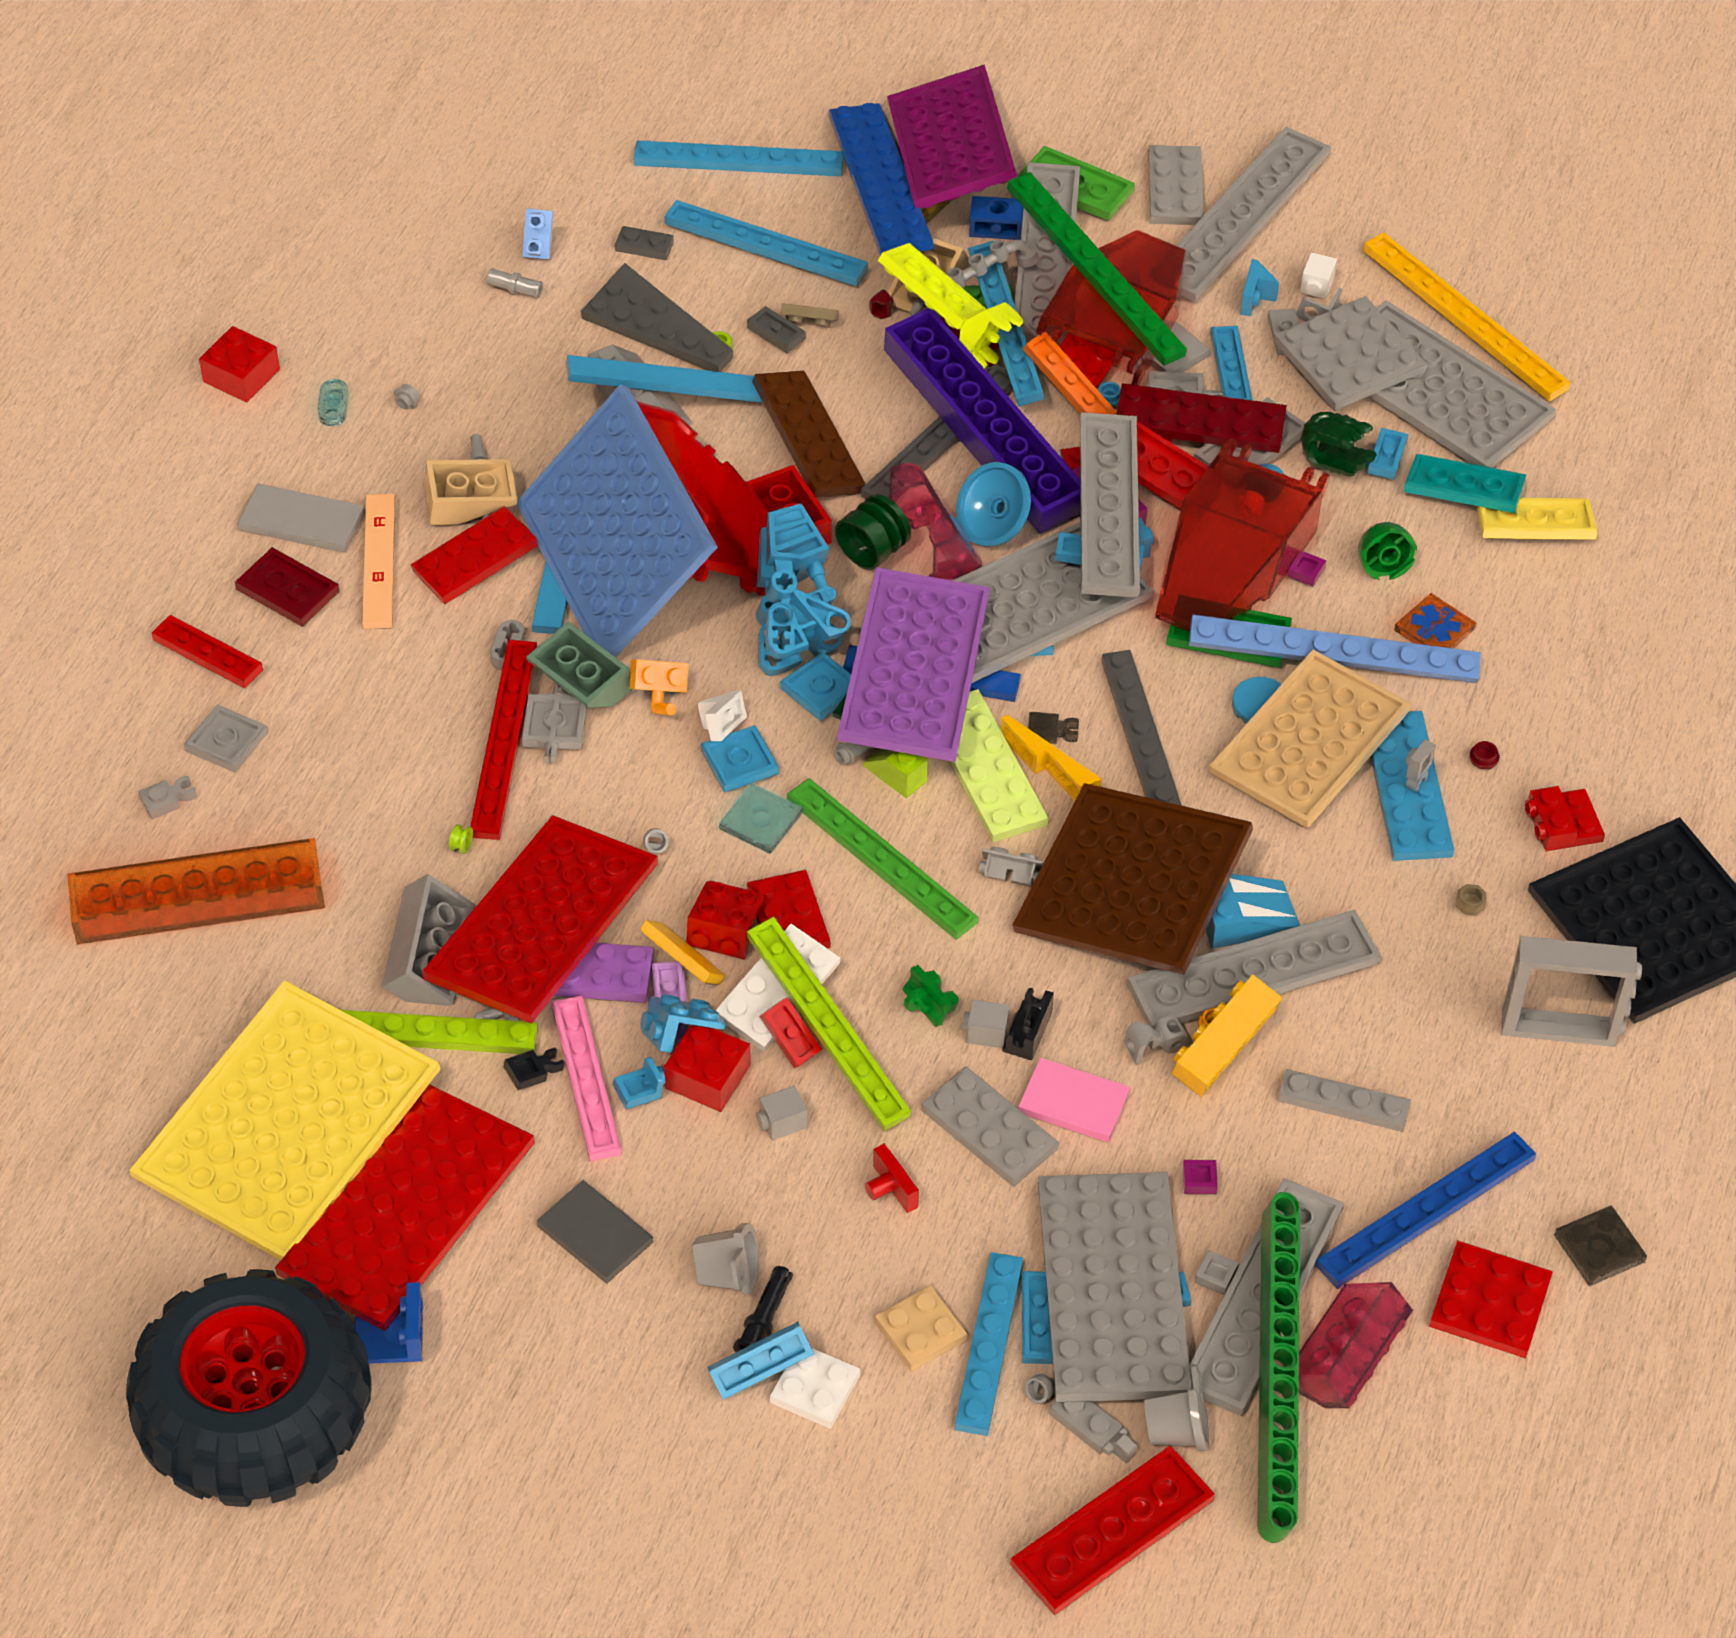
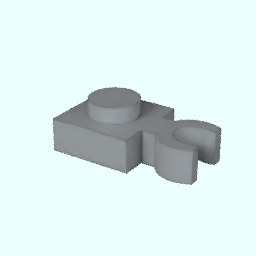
M1425 739L1418 748H1412L1406 758V764H1408L1406 787L1415 792L1419 790L1421 781L1425 782L1427 780V769L1432 764L1435 750L1434 743Z
M188 776L180 777L171 786L165 780L138 791L140 800L151 819L179 809L178 801L180 800L191 801L197 797L195 787L185 789L191 786Z

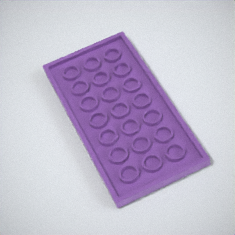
M876 567L837 741L956 762L990 587Z

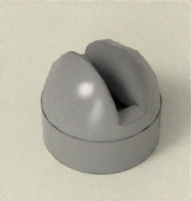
M658 828L648 830L643 837L645 848L652 853L663 852L669 843L667 834ZM649 836L662 838L661 843L648 841Z
M1044 1374L1035 1375L1025 1383L1027 1397L1037 1404L1048 1400L1054 1392L1053 1380Z

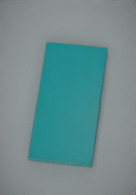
M1416 454L1405 482L1404 492L1515 513L1526 482V475Z

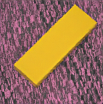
M646 920L640 928L646 936L703 983L721 984L726 975L662 922Z

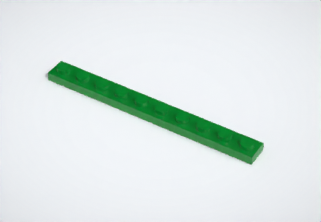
M1031 172L1008 181L1007 189L1163 366L1186 356L1187 348Z

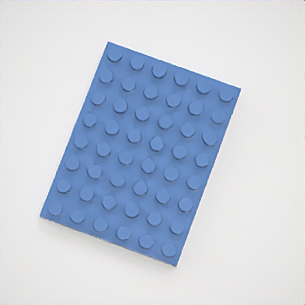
M621 384L517 501V506L531 533L537 539L538 546L583 633L614 657L621 653L718 548L629 387Z

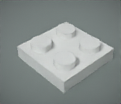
M812 1348L814 1355L784 1370L770 1395V1403L831 1429L860 1377V1368Z

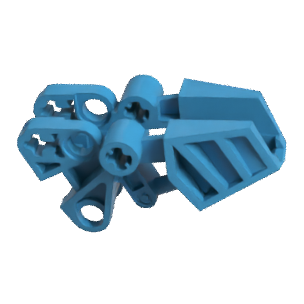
M802 503L768 512L767 526L760 530L757 587H765L766 595L762 598L756 611V620L762 625L758 633V667L765 675L775 676L798 667L803 661L799 652L807 649L815 656L821 652L826 654L834 652L842 644V635L849 630L851 625L848 613L832 605L836 597V591L827 585L824 577L826 573L822 566L827 559L829 547ZM808 577L814 581L817 590L810 593H804L796 589L797 583ZM833 616L843 618L845 627L837 628L830 623V618ZM837 639V643L834 645L824 642V640ZM769 655L776 661L775 666H770V661H767Z

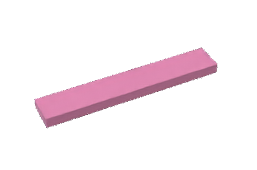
M583 996L551 1001L589 1160L595 1161L621 1155V1147Z

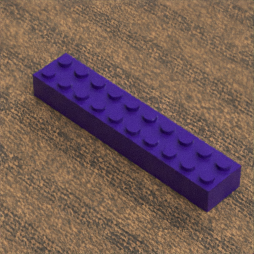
M927 308L885 328L884 351L981 466L992 462H1001L1015 467L1023 474L1029 485L1031 495L1030 511L1027 520L1039 534L1080 514V479L934 310Z

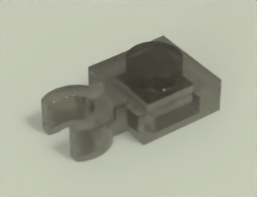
M1029 712L1028 729L1050 744H1057V737L1063 738L1067 742H1077L1078 731H1071L1070 729L1078 730L1079 719L1067 718L1061 721L1058 720L1059 714Z

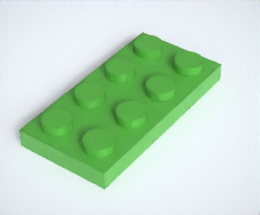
M1043 146L1030 161L1032 163L1080 166L1077 208L1107 221L1113 217L1134 192V182L1047 146ZM1028 164L1018 177L1027 173Z

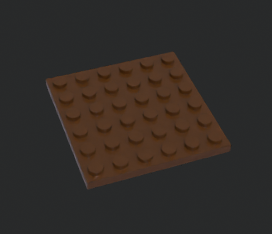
M1084 783L1012 924L1014 932L1185 975L1253 831L1252 822Z

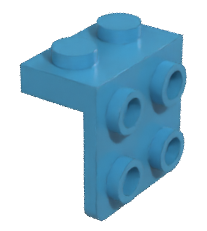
M662 994L661 998L650 996L647 1012L645 1011L642 1014L640 1026L642 1033L659 1051L672 1053L679 1023L725 1029L726 1022L719 1016V1012L713 1010L709 1006L710 1003L704 1000L691 999L690 1003L680 1001V998L674 995Z

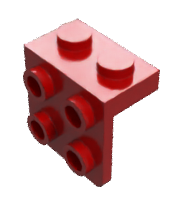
M707 881L688 915L686 943L692 947L745 960L749 952L747 931L751 929L764 902V895L750 889H743L721 882Z

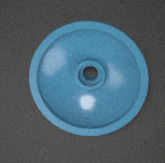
M992 462L977 468L965 480L957 498L956 515L963 534L970 541L986 547H995L1010 541L1019 533L1027 520L1031 504L1029 485L1018 469L1006 463Z

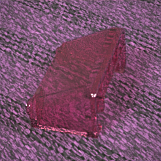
M912 463L891 467L890 499L903 510L913 530L927 526L929 530V538L933 544V572L929 574V577L952 581L981 568L982 560L947 500L918 465Z

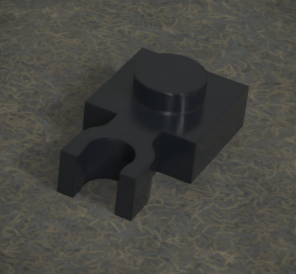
M554 1047L546 1050L543 1055L538 1057L534 1050L507 1058L503 1067L517 1090H521L545 1082L548 1075L547 1072L557 1073L562 1071L565 1062L563 1059L558 1062L551 1061V1059L556 1058L557 1049Z

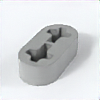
M507 620L498 627L490 651L491 663L496 669L502 670L504 658L501 657H503L507 648V636L513 633L511 640L525 641L524 626L519 621Z

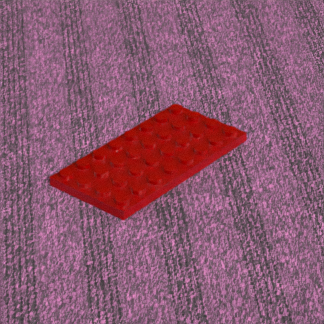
M552 815L424 968L423 979L532 1024L658 865V856Z
M429 1084L373 1157L367 1160L361 1171L347 1184L344 1191L328 1207L327 1211L298 1244L295 1243L276 1265V1275L283 1279L297 1276L316 1285L327 1301L333 1298L343 1310L385 1331L400 1313V1297L406 1296L407 1283L420 1282L421 1285L424 1283L535 1144L534 1135Z

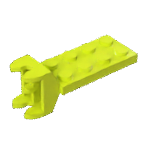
M910 243L882 252L878 259V262L884 266L887 273L901 280L907 290L923 299L925 305L944 317L945 322L949 326L960 329L959 340L984 369L988 365L985 360L996 364L999 360L998 355L989 347L992 342L997 343L1000 339L997 334L999 330L1002 329L1009 332L1012 328L1010 322L1018 327L1023 323L1022 317L1006 302L986 309Z

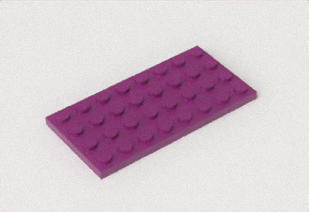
M985 64L887 96L915 208H930L937 203L955 200L971 192H980L986 187L999 183L1004 184L1018 177Z

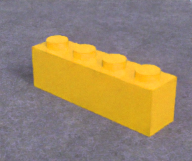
M1254 975L1246 983L1242 980L1237 983L1230 993L1233 998L1227 1005L1221 1002L1211 1015L1214 1020L1208 1026L1203 1023L1192 1037L1195 1040L1189 1048L1184 1045L1173 1058L1176 1065L1172 1074L1200 1097L1206 1093L1274 1014L1283 998Z

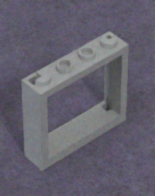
M1520 936L1502 1007L1501 1035L1615 1047L1618 1035H1624L1625 1017H1629L1631 998H1635L1636 979L1640 980L1642 965L1640 962H1637V947ZM1531 969L1621 977L1610 1017L1522 1008Z

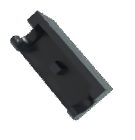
M1028 988L1003 1045L1002 1052L1032 1061L1052 1014L1054 992L1046 990L1042 999H1037L1033 996V988Z

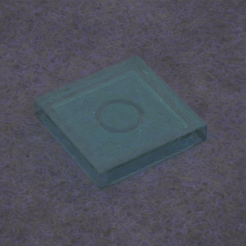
M750 783L719 822V829L771 854L802 815V807Z

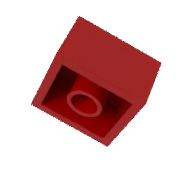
M234 326L228 329L199 358L204 383L246 403L280 370L277 347Z
M690 1025L664 1065L665 1089L722 1112L751 1066L750 1043L714 1028Z

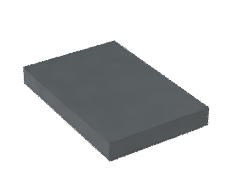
M584 1180L537 1220L538 1228L606 1284L653 1243L652 1235Z

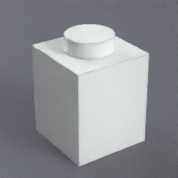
M1311 252L1302 275L1300 293L1326 299L1335 277L1337 259Z

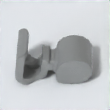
M1168 1016L1158 1019L1155 1022L1154 1028L1141 1022L1131 1024L1126 1030L1124 1042L1134 1062L1140 1064L1147 1045H1149L1150 1049H1155L1160 1045L1166 1053H1175L1188 1044L1189 1037L1179 1019L1175 1016Z

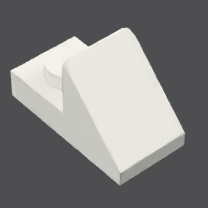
M741 690L728 692L698 703L702 726L704 729L709 730L711 741H722L747 718Z

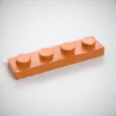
M1046 331L1024 346V352L1079 414L1081 412L1112 415L1117 413Z

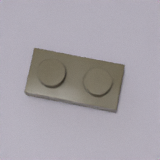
M782 303L781 314L788 315L787 320L803 322L804 317L814 318V324L830 326V320H838L839 310Z

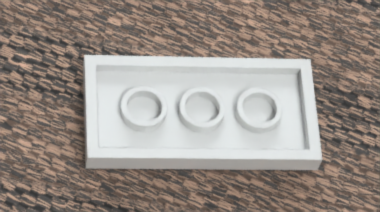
M790 924L784 932L820 983L823 984L840 964V957ZM762 958L715 1010L719 1012V1016L726 1022L729 1028L763 1052L775 1039L759 1016L786 997H788L796 1011L799 1012Z

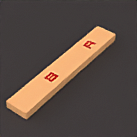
M395 494L366 495L363 629L393 628Z

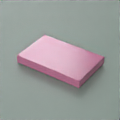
M1040 1058L1018 1109L1026 1116L1109 1143L1128 1098L1130 1087Z

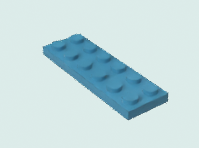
M1409 711L1370 756L1393 861L1451 858L1454 853L1434 760H1432V764L1427 769V780L1425 782L1421 781L1417 792L1406 787L1408 780L1406 777L1408 769L1406 758L1412 748H1418L1425 739L1429 741L1422 711Z

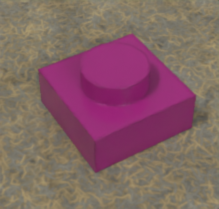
M1300 550L1290 565L1287 576L1314 586L1326 567V560Z
M1184 1159V1194H1217L1216 1160Z

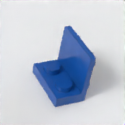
M420 1282L407 1283L406 1296L400 1297V1313L385 1331L356 1316L355 1329L365 1345L369 1364L422 1361L424 1304Z

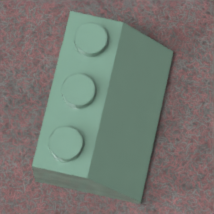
M569 621L526 657L528 662L587 708L613 707L633 690L629 689V667Z

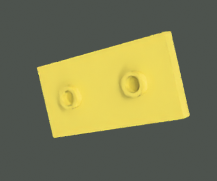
M1520 498L1515 513L1476 506L1483 538L1596 540L1597 528L1589 499Z

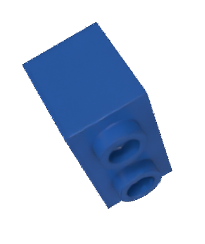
M972 196L969 237L1021 240L1024 207L1016 198Z

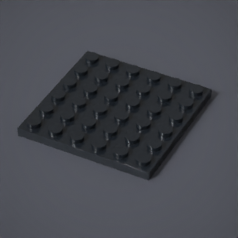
M1680 817L1529 884L1528 892L1568 941L1637 947V962H1640L1642 965L1640 980L1636 979L1635 998H1631L1629 1018L1634 1024L1736 977V883ZM1595 975L1615 1000L1621 977Z

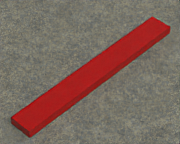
M508 639L470 828L473 829V838L500 840L534 670V666L527 661L526 657L538 647L537 642Z

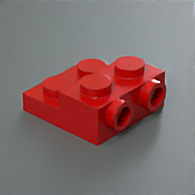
M1559 786L1530 790L1529 797L1525 800V811L1528 817H1532L1535 836L1538 841L1541 840L1546 852L1603 842L1605 833L1586 789L1561 792Z

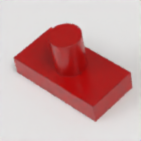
M885 1143L874 1148L873 1167L880 1176L864 1184L868 1196L874 1201L892 1192L907 1213L917 1209L919 1189Z

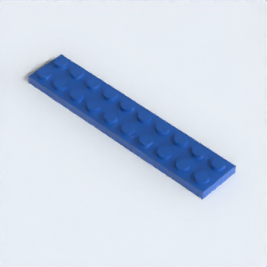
M865 103L860 106H840L836 109H829L832 127L880 256L882 252L910 243L919 251L933 250V239L921 208H915L905 167L880 103Z

